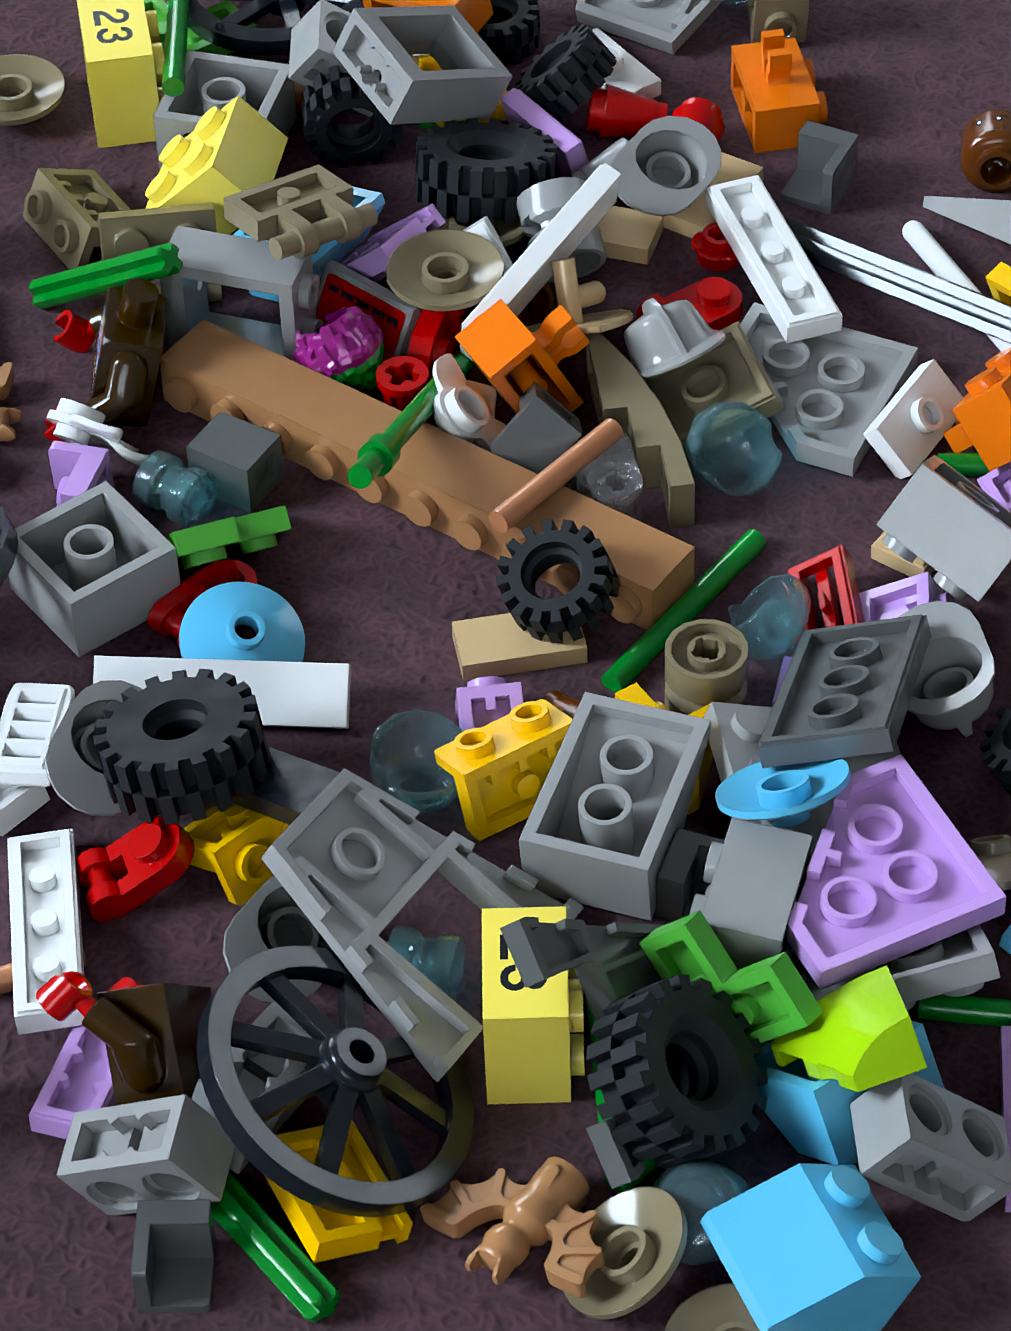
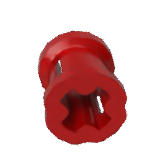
M396 356L381 363L376 371L377 387L383 393V403L403 411L429 382V371L426 364L410 356ZM410 374L413 375V381H410ZM431 416L427 419L426 423H429Z

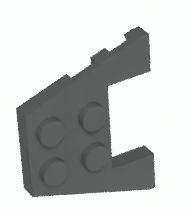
M523 917L500 928L525 988L573 968L583 988L585 1003L596 1020L605 1017L602 1010L610 1003L662 980L639 944L654 929L663 926L661 924L614 922L607 926L586 925L584 920L563 919L556 923L539 922L538 917ZM666 1057L670 1076L676 1088L680 1091L676 1070ZM610 1117L586 1128L609 1184L613 1189L638 1179L646 1167L643 1165L644 1162L632 1155L635 1145L634 1141L620 1145L611 1134L618 1124L613 1117Z

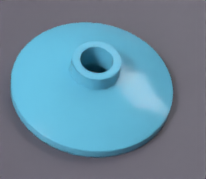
M228 582L206 590L191 603L181 623L179 647L182 658L302 662L305 653V634L297 613L282 596L267 587L255 583ZM238 625L248 626L255 630L257 636L252 639H243L236 634L234 628Z
M842 758L762 768L761 762H757L726 778L718 786L715 798L719 810L726 815L750 820H770L771 825L778 828L792 827L807 821L811 816L810 810L823 805L841 793L849 784L851 773L848 763Z

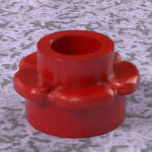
M716 222L707 225L703 232H698L693 236L691 247L694 251H697V261L702 267L712 271H727L740 264Z

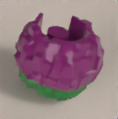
M344 306L324 315L328 325L321 327L319 334L317 332L302 334L300 330L296 332V347L293 349L294 362L359 392L364 390L371 391L376 387V371L378 366L384 362V336L372 315H366L356 306L347 309Z

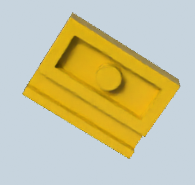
M351 1120L338 1175L359 1181L388 1182L353 1120ZM324 1125L278 1134L276 1136L298 1155L314 1164ZM265 1176L313 1263L376 1250L379 1248L381 1241L395 1239L396 1243L399 1244L408 1240L413 1222L407 1212L386 1217H358L332 1212L294 1196Z

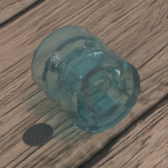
M157 450L143 461L137 471L133 482L132 494L134 501L138 505L152 512L164 510L172 522L184 528L196 526L210 513L217 497L218 483L212 473L198 466L186 468L179 457L165 450Z
M395 925L391 931L388 944L455 1001L464 972L466 956L465 937L445 932L436 938L423 936L418 928Z

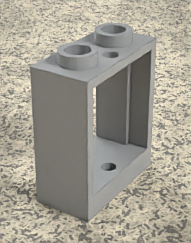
M454 5L353 8L332 51L390 125L447 122L452 120L465 121L468 118H478V120L490 119L513 77ZM409 54H430L443 70L422 71ZM379 73L382 76L381 81L379 80Z
M178 226L169 242L179 248L178 258L183 262V266L179 273L160 279L161 294L166 298L165 327L168 349L203 319L294 361L293 349L296 347V332L300 330L302 334L314 332L319 334L320 328L324 326L323 321L316 317L320 278L318 275L313 274L311 255L301 259H297L292 255L276 260L270 253L269 242L267 241L257 242L251 238ZM206 282L278 295L281 325L209 312Z

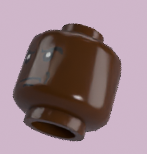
M1003 109L988 110L976 115L967 123L961 136V168L968 182L979 190L991 193L1008 192L1011 190L1010 111Z

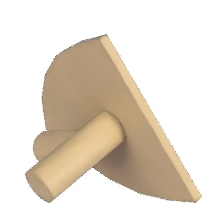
M575 258L551 261L557 305L563 306L584 334L602 333L628 324L633 320V313L625 309L582 315L583 308L604 301L606 296L605 287L599 281L578 285ZM542 323L527 326L526 328L531 333H534L541 327Z

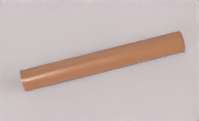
M605 419L490 512L489 522L491 526L500 533L507 532L621 439L623 430L620 424L614 419Z

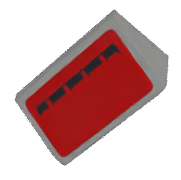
M329 261L325 266L320 282V292L316 303L317 319L322 320L324 326H326L328 323L324 315L344 306L346 309L353 306L359 307L366 315H372L376 324L381 328L384 336L383 361L396 356H407L410 338L420 317V309L401 300L393 291L339 262Z

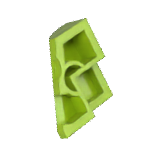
M887 965L866 973L819 999L817 1002L823 1012L809 1026L777 1037L771 1043L778 1066L785 1067L796 1059H803L808 1076L820 1080H838L840 1087L855 1092H860L927 1068L910 1016Z

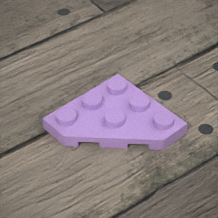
M902 754L852 773L847 787L834 797V807L826 828H822L807 868V877L798 902L795 901L789 916L786 941L818 988L822 990L1005 914L1006 895Z

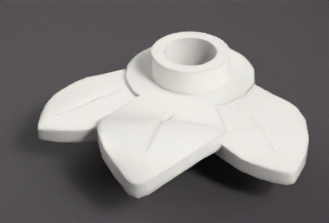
M450 353L438 358L433 365V377L438 391L433 402L435 422L439 429L467 442H477L491 452V442L506 427L504 423L494 418L496 389L493 386L466 380L454 357Z
M61 398L57 409L49 410L46 419L56 425L53 435L62 440L87 446L90 439L113 448L124 459L139 466H151L158 461L159 455L139 454V449L120 440L123 430L103 424L106 416L91 407L73 400Z

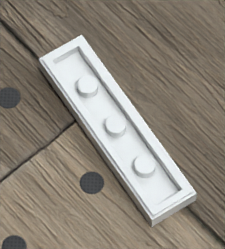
M607 163L600 164L463 321L461 331L499 299H502L511 311L518 316L552 277L551 261L568 258L616 203L621 173ZM460 345V352L466 357H468L470 360H472L471 357L464 350V348Z
M759 175L709 186L705 190V204L786 343L841 331L842 313Z
M94 656L93 684L106 680H122L145 689L147 688L145 680L157 675L160 682L172 679L173 671L186 670L188 677H196L199 669L213 670L215 679H218L226 672L235 676L237 684L244 681L250 686L252 695L256 697L263 726L349 728L350 664Z
M63 829L7 838L14 1019L18 1035L80 1026L84 1016L77 1009L64 1021H58L51 1017L36 999V992L55 975L74 971L84 976L79 878L76 869L77 846L73 829Z

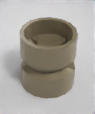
M698 619L686 622L671 632L665 642V706L669 711L688 715L711 702L747 705L748 642L743 633L733 625L716 619Z

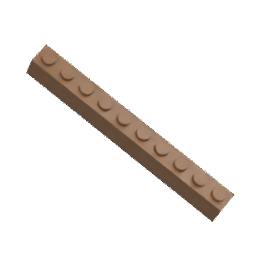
M204 319L161 356L160 372L164 400L176 410L183 413L190 412L209 422L218 413H226L277 433L281 436L283 457L308 468L320 479H331L356 491L368 502H379L406 515L416 525L422 527L429 526L453 537L458 543L469 550H480L497 559H500V556L512 558L506 545L512 538L521 545L526 542L527 539L522 530L530 525L533 527L536 535L544 532L542 521L553 519L558 530H561L563 519L574 521L578 530L583 525L592 530L596 539H600L615 567L618 577L614 579L619 586L618 597L609 596L614 605L610 615L622 623H633L648 630L694 584V546L565 486L559 488L507 532L500 533L496 531L489 522L490 512L534 478L537 473L426 422L403 446L398 463L388 474L376 477L364 489L355 488L348 480V471L358 460L359 449L372 435L383 433L402 411ZM570 563L558 564L547 569L539 579L557 587L561 593L566 595L579 582L580 570Z

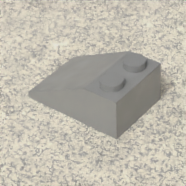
M585 692L519 838L522 871L538 879L534 888L550 897L567 901L571 898L583 905L651 921L656 910L657 877L677 828L684 829L711 731V720Z

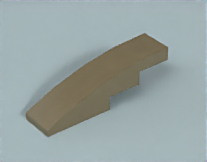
M602 333L586 334L590 341L586 346V372L598 425L605 419L611 418L617 421L623 430L622 438L606 451L628 449L637 489L661 487L670 528L694 526L695 483L681 441L660 401L632 363Z

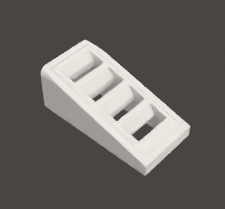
M15 683L0 718V785L48 787L51 785L47 778L45 756L50 740L70 704L75 699V690L72 686L41 683Z

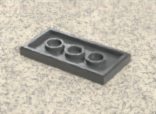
M919 614L804 630L757 746L762 768L894 752L931 638L927 615Z

